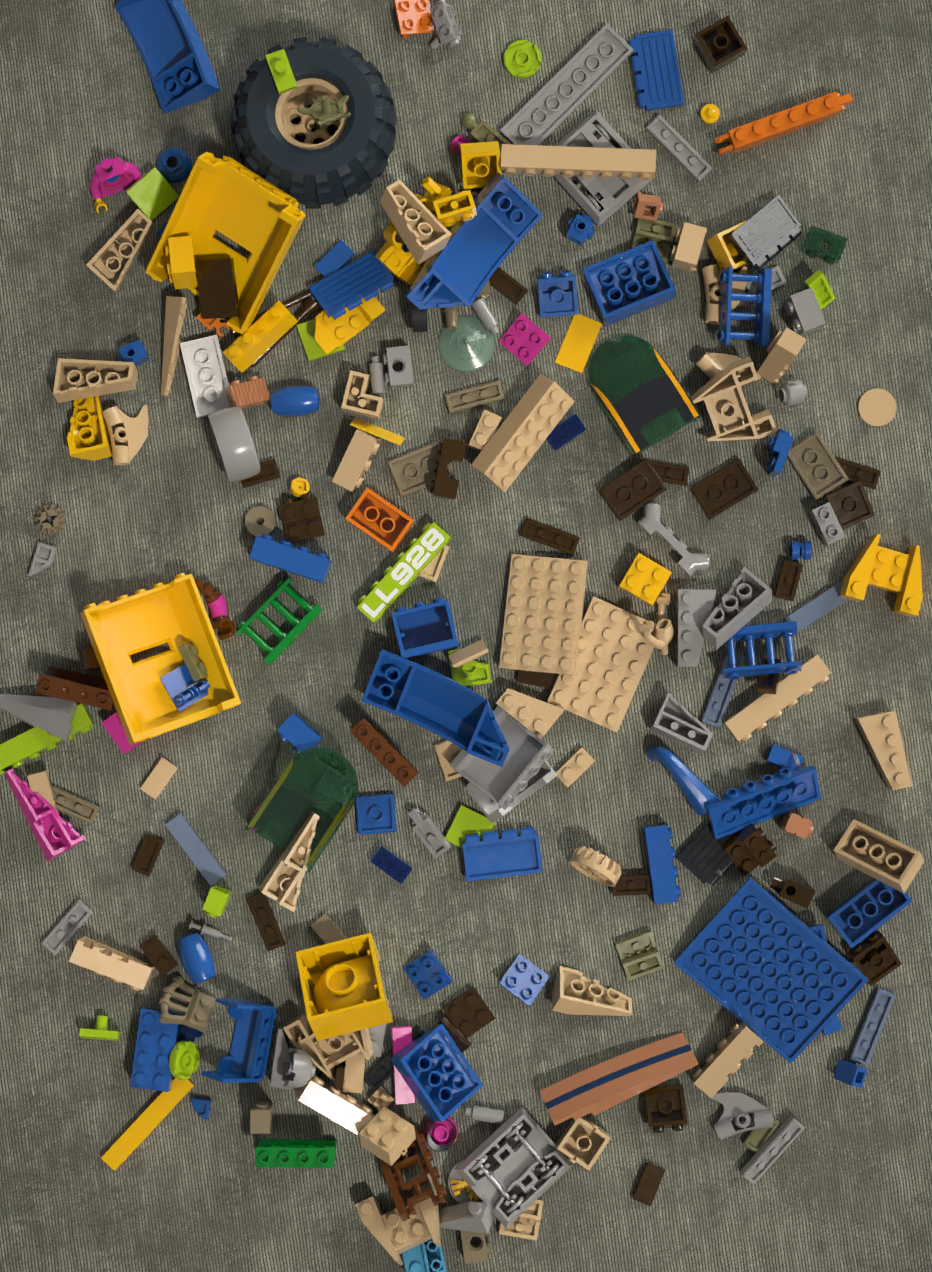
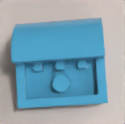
M433 1239L401 1253L405 1272H447L442 1246L438 1247L433 1242Z

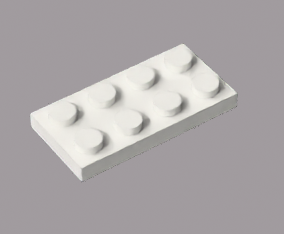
M218 335L180 343L196 417H205L216 411L229 408L225 393L229 382Z

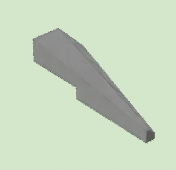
M0 694V710H5L11 713L13 717L35 728L39 727L47 731L49 735L61 738L63 742H68L73 729L72 721L77 710L76 702L56 697Z

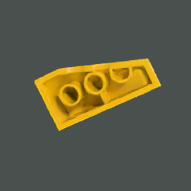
M100 396L74 400L73 416L70 419V432L67 435L70 456L92 461L112 457L111 444L106 422L102 414L103 408Z

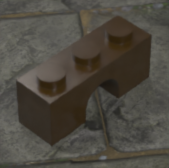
M444 438L443 443L439 442L437 453L441 454L440 461L435 462L434 472L437 473L436 480H432L430 491H433V496L456 500L459 480L450 478L446 473V467L452 462L463 463L467 442Z

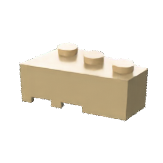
M509 688L506 689L496 702L505 712L540 739H542L565 710Z

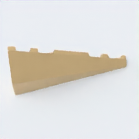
M166 296L161 395L167 397L170 394L181 348L180 343L182 341L180 340V335L189 302L184 297Z
M313 811L258 887L261 893L276 900L278 904L293 912L296 910L297 897L300 894L302 878L305 875L311 852V843L315 836L317 820L320 817Z

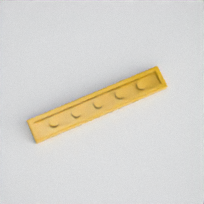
M175 1078L172 1081L171 1091H162L101 1159L115 1171L194 1087V1084L189 1079L181 1080Z

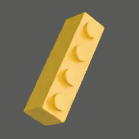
M278 301L223 353L243 373L292 328L298 320Z

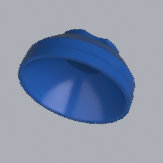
M168 148L159 155L157 170L167 182L178 183L185 180L190 174L191 160L183 150ZM170 158L178 160V165L175 168L167 166V161Z

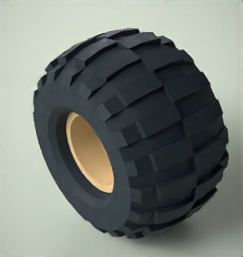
M307 37L293 39V45L282 48L279 43L268 49L267 54L282 49L285 50L298 88L279 94L267 59L265 58L262 61L256 59L247 69L245 81L239 82L234 95L235 104L231 110L230 120L233 142L243 166L295 198L299 204L305 205L308 209H321V205L334 203V206L347 203V198L358 193L360 196L372 186L371 182L376 176L380 177L388 165V158L394 150L396 140L394 101L389 86L383 81L380 71L372 62L365 61L362 58V53L349 45H346L345 48L339 47L334 39L320 37L319 42H308ZM327 95L329 99L338 101L345 95H348L349 99L343 106V112H350L351 115L350 117L337 119L331 122L330 125L323 124L320 126L318 121H314L311 116L299 113L297 108H305L309 104L316 103L317 96L322 98V96ZM294 118L301 119V122L297 125L291 123ZM315 126H318L319 129H316L315 132H313L312 129H314ZM331 128L337 129L334 135L328 133ZM299 136H304L306 138V140L303 143L297 141L296 139Z

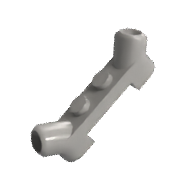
M655 503L645 504L643 506V517L637 521L639 527L648 536L655 531L681 558L676 565L689 577L696 570L706 571L709 568V555L706 553H689L686 550L688 546L681 539L677 540L673 536L674 532L667 525L664 527L660 523L661 506Z

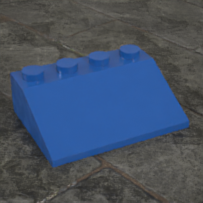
M653 240L583 268L586 281L605 326L676 297L675 286Z
M442 1023L403 1047L390 1059L432 1121L443 1122L483 1086Z

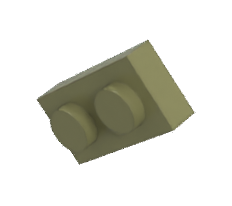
M192 642L177 647L194 682L209 677L205 664L201 662L198 656V649Z

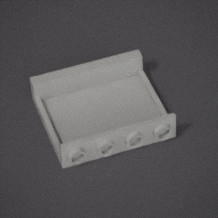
M497 706L493 713L509 747V752L503 766L500 767L468 754L463 749L451 762L450 766L505 810L514 803L518 793L526 788L527 782L531 777L539 772L540 766L551 757L554 749L512 718L500 706Z

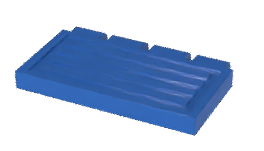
M673 29L635 35V39L628 40V44L634 49L631 55L637 54V56L631 57L633 73H640L634 76L636 92L643 91V93L637 94L638 107L646 108V111L684 106Z
M374 250L309 287L310 293L328 318L332 316L335 320L346 314L345 308L351 311L363 304L362 298L367 302L379 295L378 289L384 292L394 286L392 282L394 280L393 275L375 257L377 253Z
M534 827L520 828L519 836L517 835V829L501 830L502 838H498V831L482 833V840H479L478 833L465 835V842H462L466 882L543 872L539 834H535Z

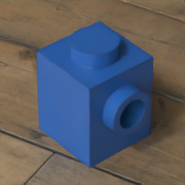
M140 339L119 348L121 354L118 357L121 362H134L135 366L150 360Z
M839 1060L835 1067L833 1078L848 1085L862 1088L868 1069L849 1061Z

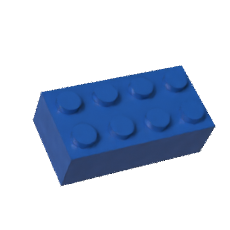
M262 534L261 537L256 536L249 556L250 559L323 584L326 583L332 565L328 555L319 552L314 555L311 554L310 549L301 546L295 549L292 548L293 545L283 540H280V543L274 542L275 539L265 534Z
M872 878L824 916L846 945L853 948L913 900L906 892L902 893Z
M141 1008L130 1087L165 1092L171 1091L173 1075L169 1068V1058L171 1051L178 1043L180 1025L161 1023L159 1020L161 1015L160 1009ZM168 1011L170 1015L182 1016L172 1011Z

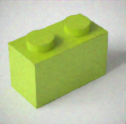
M217 885L212 886L202 910L206 911V915L210 917H221L225 913L233 892Z

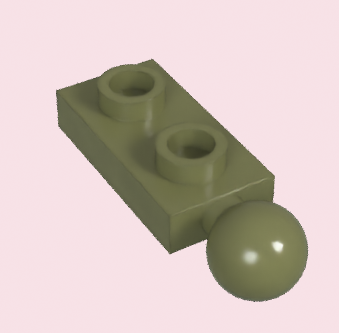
M467 113L462 117V125L467 129H473L470 136L478 143L499 142L501 158L502 144L511 143L483 119L478 124L476 117L471 113Z

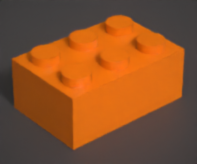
M368 487L345 518L347 522L392 553H394L415 523V520Z

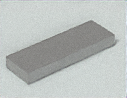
M79 899L41 944L56 956L94 911Z

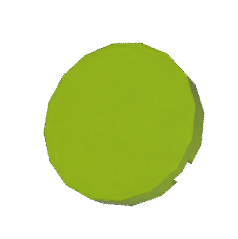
M517 40L507 47L503 57L504 66L507 72L515 78H529L535 75L540 68L541 53L535 44L527 40Z
M180 1041L171 1051L169 1068L171 1074L177 1079L191 1078L190 1075L198 1069L200 1053L195 1047L197 1045L192 1041Z

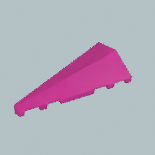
M13 769L5 772L4 775L47 862L64 854L86 839L83 834L80 835L73 829V825L70 822L67 823L61 818L59 812L38 792L34 793L28 787V783L25 780L22 781L16 776Z

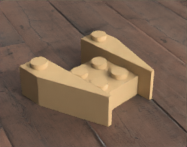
M750 357L731 363L691 395L694 404L704 400L714 430L704 433L708 442L760 439L778 432L769 409L751 415L741 386L758 380Z
M305 1013L288 1021L283 1027L292 1045L297 1049L307 1052L313 1063L331 1080L336 1076V1065L361 1051L366 1060H369L374 1053L368 1028L317 1041Z
M422 1173L409 1178L408 1181L410 1182L422 1177ZM427 1174L430 1182L421 1185L422 1191L425 1192L432 1189L436 1196L437 1191L430 1175ZM373 1196L355 1204L362 1223L399 1265H403L399 1254L430 1239H433V1242L438 1247L441 1246L438 1205L435 1206L431 1198L415 1204L414 1208L417 1214L414 1216L413 1214L410 1215V1219L406 1221L400 1218L397 1209L383 1215L378 1201Z

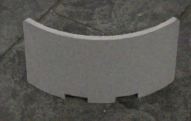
M544 761L540 766L539 772L531 777L527 782L526 788L518 793L514 803L505 810L470 782L465 788L492 824L525 798L549 783L557 774L550 764Z

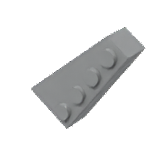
M743 567L741 574L734 580L730 590L722 597L718 607H715L702 626L703 638L718 649L772 602V589L746 567Z
M676 590V667H698L705 639L703 638L702 626L711 615L717 590Z

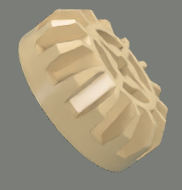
M581 846L575 849L569 860V864L577 871L607 886L615 887L621 876L619 864L609 859L607 855H603L590 847Z

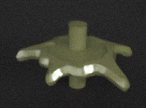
M327 95L322 96V98L317 96L316 103L312 104L311 107L297 108L299 113L311 116L314 121H318L320 126L323 124L330 125L331 122L337 119L350 117L351 115L350 112H343V106L349 99L348 95H345L338 101L329 99Z

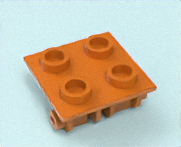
M394 0L396 18L398 19L397 23L400 29L399 33L402 35V38L410 37L409 34L435 33L429 9V0Z

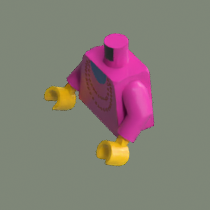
M116 157L111 160L104 159L101 164L94 167L95 173L89 181V187L93 199L96 200L94 207L97 213H99L98 208L100 206H104L105 211H107V206L101 197L105 198L125 190L142 177L134 163L123 161L120 157Z

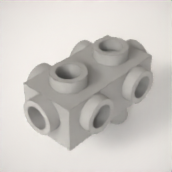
M439 0L435 2V6L429 8L436 27L435 34L437 36L430 43V46L433 49H436L440 44L449 46V48L458 46L460 44L459 41H462L460 36L461 29L454 18L455 11L450 4L446 3V0Z

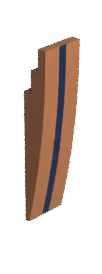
M682 1032L604 1061L539 1092L554 1125H557L572 1117L575 1121L591 1112L593 1115L601 1113L698 1065V1061Z

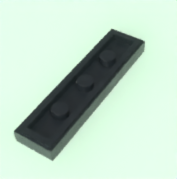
M418 1024L412 1029V1041L425 1034V1031ZM392 1049L364 1075V1081L374 1092L393 1075V1063L390 1060L393 1057Z

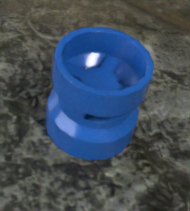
M797 541L790 542L791 560H798L799 558L811 560V541H804L803 543Z

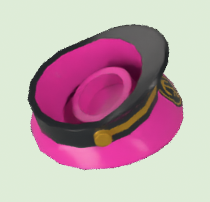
M450 1117L443 1122L430 1120L424 1129L427 1144L437 1152L450 1148L457 1140L458 1127L455 1121Z

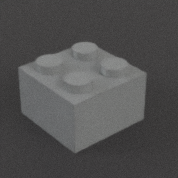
M812 287L793 294L786 300L784 311L787 316H790L792 320L791 328L795 333L803 337L820 330L826 324Z

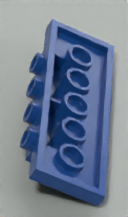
M811 765L795 772L793 768L785 767L780 769L777 774L764 775L759 781H748L741 788H730L725 794L721 795V801L708 805L707 811L713 836L717 840L745 829L751 823L755 825L821 799L816 768Z

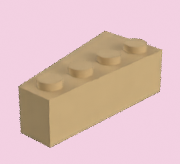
M400 179L386 187L380 203L417 264L419 265L443 250L452 235Z
M787 327L783 332L779 331L766 349L769 353L757 373L776 385L807 339Z
M896 711L854 718L888 789L897 790L912 787Z

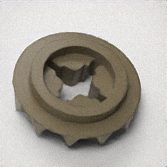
M44 505L37 511L35 517L36 526L44 534L55 535L62 531L66 524L65 513L56 505ZM47 512L50 516L56 517L53 520V526L49 522L45 523V520L48 519Z

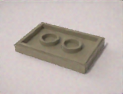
M818 431L792 447L788 452V458L816 500L849 480Z
M441 441L387 461L401 497L431 486L432 480H436L437 473L434 472V466L436 461H440L441 454H438L437 451ZM449 464L446 467V473L452 478L454 474Z

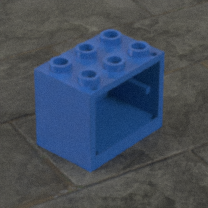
M442 597L432 600L433 604L425 605V602L414 604L412 609L407 610L405 606L396 608L395 613H391L403 658L408 659L459 646L448 600L444 601Z

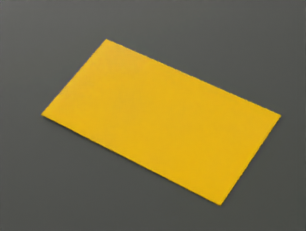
M580 314L574 315L555 363L582 373L602 323Z
M357 417L350 424L353 427L399 446L405 440V437Z

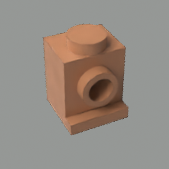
M638 191L633 206L634 217L657 221L658 214H661L663 211V202H661L660 196L641 194Z

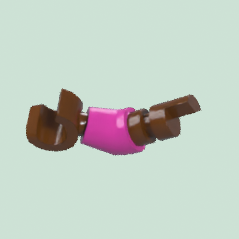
M197 577L194 580L201 594L205 596L212 619H215V621L211 622L213 630H219L218 637L220 640L232 637L235 633V627L232 620L227 618V602L221 592L214 589L210 581L203 584Z

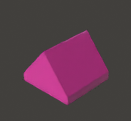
M457 135L451 143L450 150L461 155L460 144L474 142L461 135Z

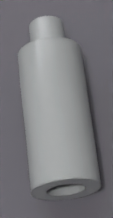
M480 298L475 301L472 307L487 331L490 330L493 336L500 332L497 328L499 323L485 300Z
M379 356L371 357L372 363L369 364L372 395L386 394L383 363H379Z
M473 1106V1109L466 1108L465 1115L472 1116L471 1120L502 1125L504 1111Z

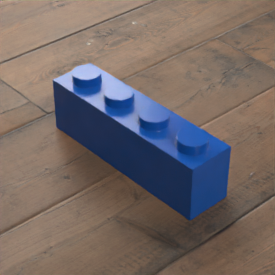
M667 824L643 827L649 874L651 876L653 903L657 905L678 902L677 897H681L679 885L675 883L678 872L677 866H673L672 861L675 858L674 847L670 846V839H673L672 829L668 828Z

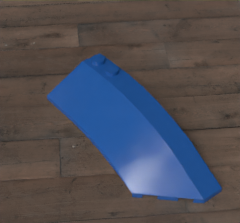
M120 0V2H117L115 9L119 12L141 54L163 113L205 100L220 90L200 36L181 0Z
M497 173L475 197L474 204L477 216H474L469 221L461 220L455 222L448 230L452 235L446 247L428 258L406 294V297L419 309L448 308L463 305L472 306V303L500 264L543 216L502 174Z
M381 650L361 700L362 702L415 723L457 745L468 754L500 767L503 766L509 752V747L487 699L436 671L386 650Z

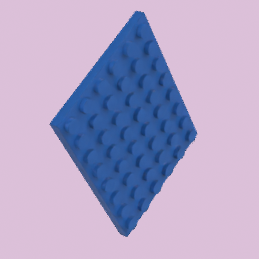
M751 877L745 881L673 962L790 1064L868 981V978Z

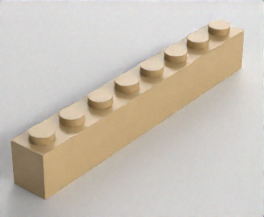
M502 144L501 173L506 175L524 173L525 176L543 174L546 177L562 175L567 178L574 177V175H582L583 178L601 176L603 179L620 177L624 180H629L632 177L639 178L640 180L655 178L656 150Z

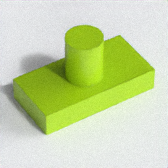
M282 49L265 55L278 93L282 94L298 88L285 50Z
M820 270L805 281L807 289L812 287L821 310L835 299L824 273Z
M97 1016L95 1029L80 1028L79 1036L84 1039L120 1041L121 1033L119 1031H108V1017Z

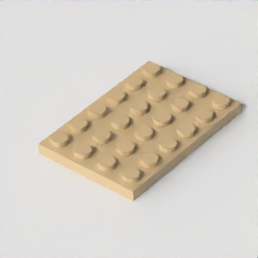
M511 555L499 663L500 669L576 676L588 561Z
M593 596L582 619L576 676L559 674L546 702L617 733L654 649L644 639L643 631H640V626L646 619ZM654 623L653 631L650 632L651 635L654 636V637H655V635H656V624H655V623Z

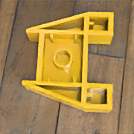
M881 534L872 535L845 575L839 597L856 602L863 601L867 585L897 593L893 612L909 617L918 616L923 599L920 546L909 547L908 554L878 546Z

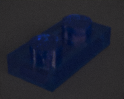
M575 414L555 427L546 440L552 449L557 451L587 429Z
M381 846L370 861L400 884L404 882L413 869L383 846Z

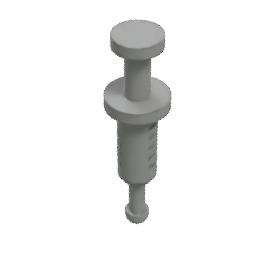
M192 919L190 921L188 929L192 927L201 930L200 935L205 933L216 938L222 937L228 939V941L232 940L231 936H226L221 931L206 926L207 923L201 926L193 923L194 920Z

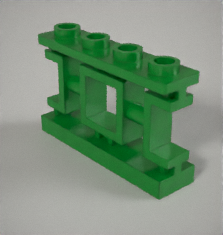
M260 1138L258 1147L255 1148V1166L333 1168L334 1160H336L337 1139Z

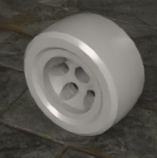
M238 406L229 407L208 415V421L214 438V447L218 458L221 460L228 482L245 480L259 474L260 464L242 409Z

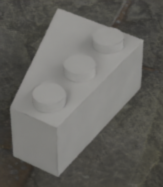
M669 692L664 696L649 729L700 754L706 751L713 736V733L696 717L690 714Z

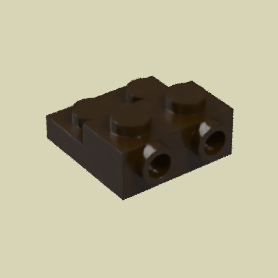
M305 495L301 497L300 501L294 502L293 499L282 501L283 505H279L287 542L295 543L325 536L316 497L312 498V495Z
M752 823L721 847L743 876H746L758 865L764 867L777 856L774 852L776 847L770 840L767 842L764 839L767 836L760 827L756 828Z
M878 930L872 932L865 940L850 948V951L847 952L854 965L868 978L867 983L870 986L902 964L886 938Z
M683 1085L653 1087L645 1090L648 1130H653V1133H662L664 1128H672V1131L684 1130L683 1127H686L688 1122Z

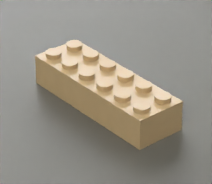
M540 374L471 466L492 485L506 492L575 401L555 381Z

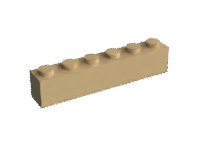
M816 654L801 664V671H798L796 674H788L778 682L776 694L762 693L723 722V724L736 741L742 740V742H745L752 736L751 732L756 728L759 731L767 725L766 721L771 717L776 719L783 713L781 711L786 706L790 708L798 702L797 698L802 694L804 697L814 690L812 688L817 683L821 685L826 682L831 672L819 655Z

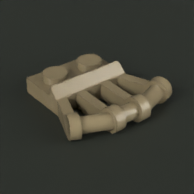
M175 976L172 979V983L163 989V997L160 998L158 1003L161 1011L159 1016L160 1022L164 1024H183L206 1033L216 1004V998L201 993L200 990H193L184 983L182 977ZM176 988H178V989L181 990L183 993H185L187 996H185V995H183V994H180V993H177V992H174V990H175ZM170 999L185 1004L188 1007L186 1008L178 1004L172 1003ZM168 1010L180 1014L182 1016L170 1015Z

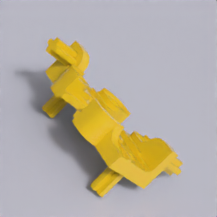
M428 176L422 180L423 183L421 184L427 192L424 196L415 194V196L437 218L433 201L441 197L451 196L452 191L448 187L434 182ZM390 222L383 234L386 243L375 257L396 278L412 285L427 260L418 265L409 250L403 251L404 241L399 233L397 238H395L398 231L394 224Z

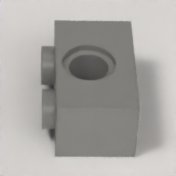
M409 345L386 348L387 353H383L384 365H388L389 372H385L386 384H390L391 389L414 386ZM401 363L404 367L401 371L396 372L393 370V365Z
M830 502L809 511L824 547L845 538V534Z

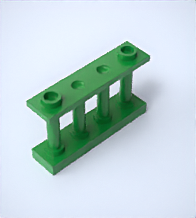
M283 578L278 583V589L248 621L243 620L237 626L238 631L236 634L241 636L245 633L265 652L264 655L266 657L264 661L269 665H272L323 611L318 604L310 606L289 586L293 582L291 578L287 580ZM283 591L305 611L306 616L302 620L296 619L276 600ZM270 605L291 624L293 629L288 634L286 632L283 633L263 614ZM257 619L278 638L280 643L275 648L273 646L270 647L250 628Z

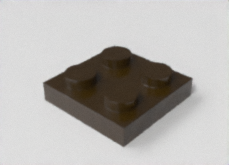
M861 480L824 495L827 503L830 502L842 530L875 516Z
M474 986L442 1007L454 1027L466 1038L496 1019Z

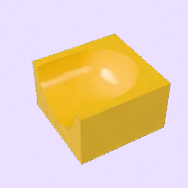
M371 933L296 952L307 1019L317 1041L393 1022L379 967L380 955Z

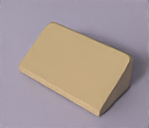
M479 640L450 654L449 659L453 667L457 668L487 654L488 648L483 640Z

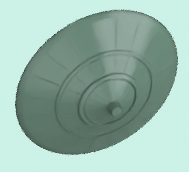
M467 315L457 317L458 329L447 330L446 325L442 328L438 338L439 353L443 361L454 370L460 372L476 371L485 366L491 359L495 348V339L491 331L485 329L479 318Z

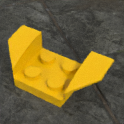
M375 297L367 302L362 298L363 304L351 311L345 308L346 314L335 320L332 316L328 318L324 311L315 316V342L326 355L335 348L341 347L386 311Z

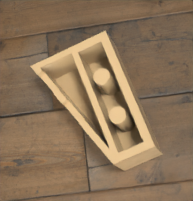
M357 429L332 482L351 492L356 487L360 488L364 480L362 476L365 471L369 470L372 464L370 460L373 454L376 455L382 438Z

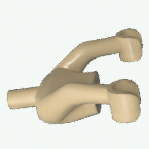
M661 593L657 599L658 623L656 624L655 637L650 633L654 628L653 621L644 620L640 626L644 639L656 649H660L662 655L669 653L668 644L674 635L672 622L665 617V605L670 603V594Z

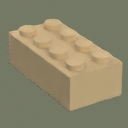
M853 819L833 850L838 860L902 893L906 892L924 863V859L919 851Z

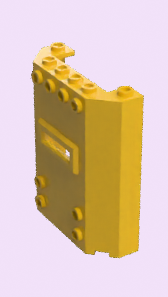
M205 152L195 162L145 273L150 275L153 280L163 282L169 277L167 263H170V257H166L165 245H169L168 238L192 237L195 261L233 258L240 316L232 317L226 324L233 331L243 334L251 326L306 215L298 209L299 203L295 198L231 157L223 156L220 159L215 158L213 153ZM215 232L221 233L249 251L248 259L214 238ZM198 287L188 288L194 295L199 296Z
M178 574L174 576L175 579L169 584L163 585V582L153 585L151 590L146 591L143 588L135 591L133 596L128 597L126 594L117 597V601L112 603L108 600L97 606L95 603L89 604L80 613L130 745L203 720L241 704L192 574ZM192 642L198 649V656L201 662L207 668L209 677L201 681L209 682V694L178 712L159 678L185 664L177 647ZM168 643L169 651L132 663L130 655Z

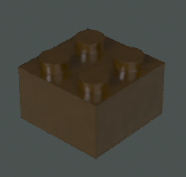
M729 16L699 31L693 38L696 48L711 73L742 57L747 50L745 43Z

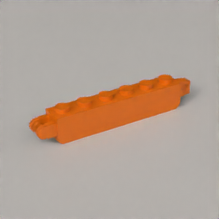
M835 91L731 129L727 134L715 138L714 142L715 144H720L728 140L730 144L718 150L719 155L731 151L737 153L833 118L845 110L844 106L852 103L853 98L851 93L840 96V93Z

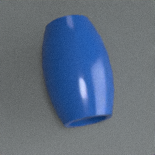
M288 386L271 392L273 414L297 417L318 411V389L308 386Z
M199 933L180 939L178 941L180 961L192 982L198 984L215 977L213 956Z

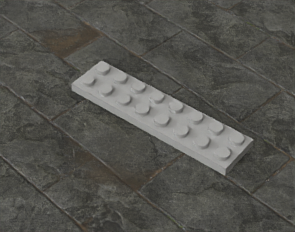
M606 24L500 129V133L512 145H541L632 54L634 49Z

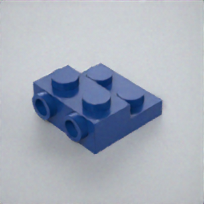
M561 271L560 275L552 276L551 272L541 273V277H537L540 318L578 315L576 275L571 274V271Z
M779 429V432H776V435H773L768 441L766 447L769 449L768 455L773 456L767 466V469H769L768 475L776 477L781 474L794 439L788 431Z

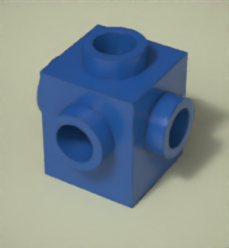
M577 214L575 219L571 217L566 227L569 229L566 238L583 247L586 239L590 240L595 232V229H593L594 222L585 214Z

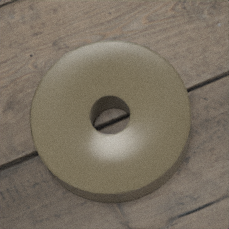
M256 506L248 511L245 517V525L247 530L254 536L269 535L275 529L276 517L269 508ZM259 518L264 519V523L262 525L257 524V520Z

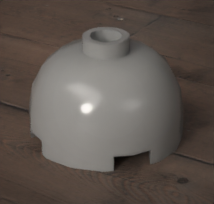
M289 1048L286 1053L289 1055L287 1063L283 1062L281 1080L286 1082L283 1085L284 1087L300 1088L305 1086L311 1077H314L316 1068L313 1066V1061L307 1052L296 1048Z

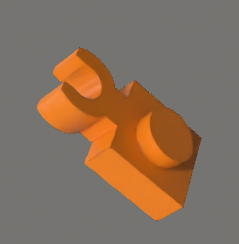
M202 313L196 317L209 331L214 327L217 335L220 337L224 336L220 332L221 327H226L228 330L231 329L226 323L220 322L221 318L202 319Z

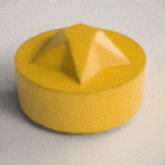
M714 104L705 105L700 113L701 120L706 124H714L720 116L719 108Z
M302 477L293 479L290 484V492L296 497L307 495L310 489L309 482Z

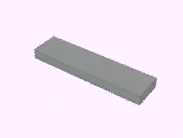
M660 114L646 127V130L698 183L713 169Z
M790 1115L739 1173L754 1185L805 1127Z

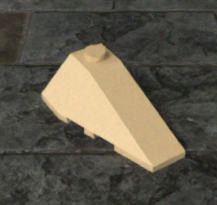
M559 966L552 991V1011L570 1015L631 1016L632 998L613 988L607 989L599 984L600 981L596 979L592 981L584 977L583 973L578 970Z

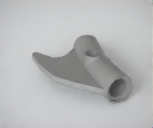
M738 1092L717 1093L712 1097L713 1100L722 1103L724 1106L722 1116L714 1124L720 1140L750 1130L773 1128L772 1110H769L757 1100ZM742 1116L746 1118V1123L741 1122Z

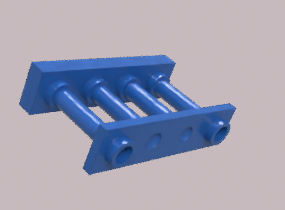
M722 267L719 275L721 282L720 324L717 332L719 345H730V339L753 340L754 346H769L772 269L763 268L757 271L756 274L733 273V267ZM732 281L755 282L757 284L756 293H732ZM731 301H754L756 303L755 312H731ZM731 320L754 321L755 331L730 332Z
M797 621L743 626L725 642L727 645L729 668H723L724 678L736 680L744 676L775 673L796 674L798 671H801V661L795 662L792 642V637L797 635ZM782 636L785 640L787 662L775 663L773 639L774 637ZM763 638L766 645L768 664L756 665L753 641ZM740 640L746 642L748 666L744 667L736 666L734 643Z

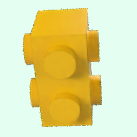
M470 190L461 191L455 195L441 197L433 201L437 218L444 227L452 226L455 222L461 220L469 221L474 216H477Z

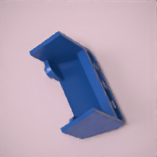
M216 998L215 1002L228 1006V1015L237 1019L230 1056H223L217 1062L216 1071H202L201 1075L222 1083L260 1082L266 1072L277 1014L275 1007L242 999Z

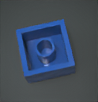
M292 713L277 729L280 733L278 736L285 743H292L294 745L292 749L300 756H308L324 739L296 713Z

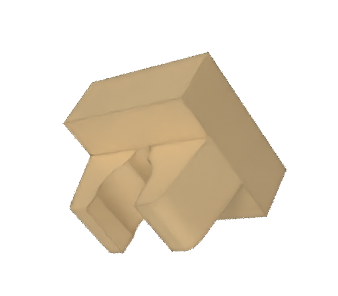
M380 1086L367 1100L380 1111L384 1106L387 1108L395 1098L383 1086Z

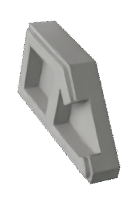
M38 542L28 576L33 577L51 567L57 547Z

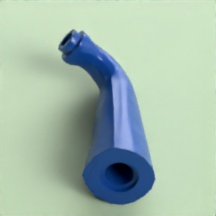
M653 745L647 750V756L650 760L654 762L659 760L667 768L697 815L707 814V806L719 801V797L672 752L658 745Z

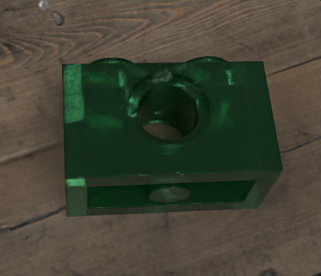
M811 226L801 251L805 252V255L808 257L822 258L823 262L827 264H837L841 259L848 238ZM819 243L827 244L828 250H821Z

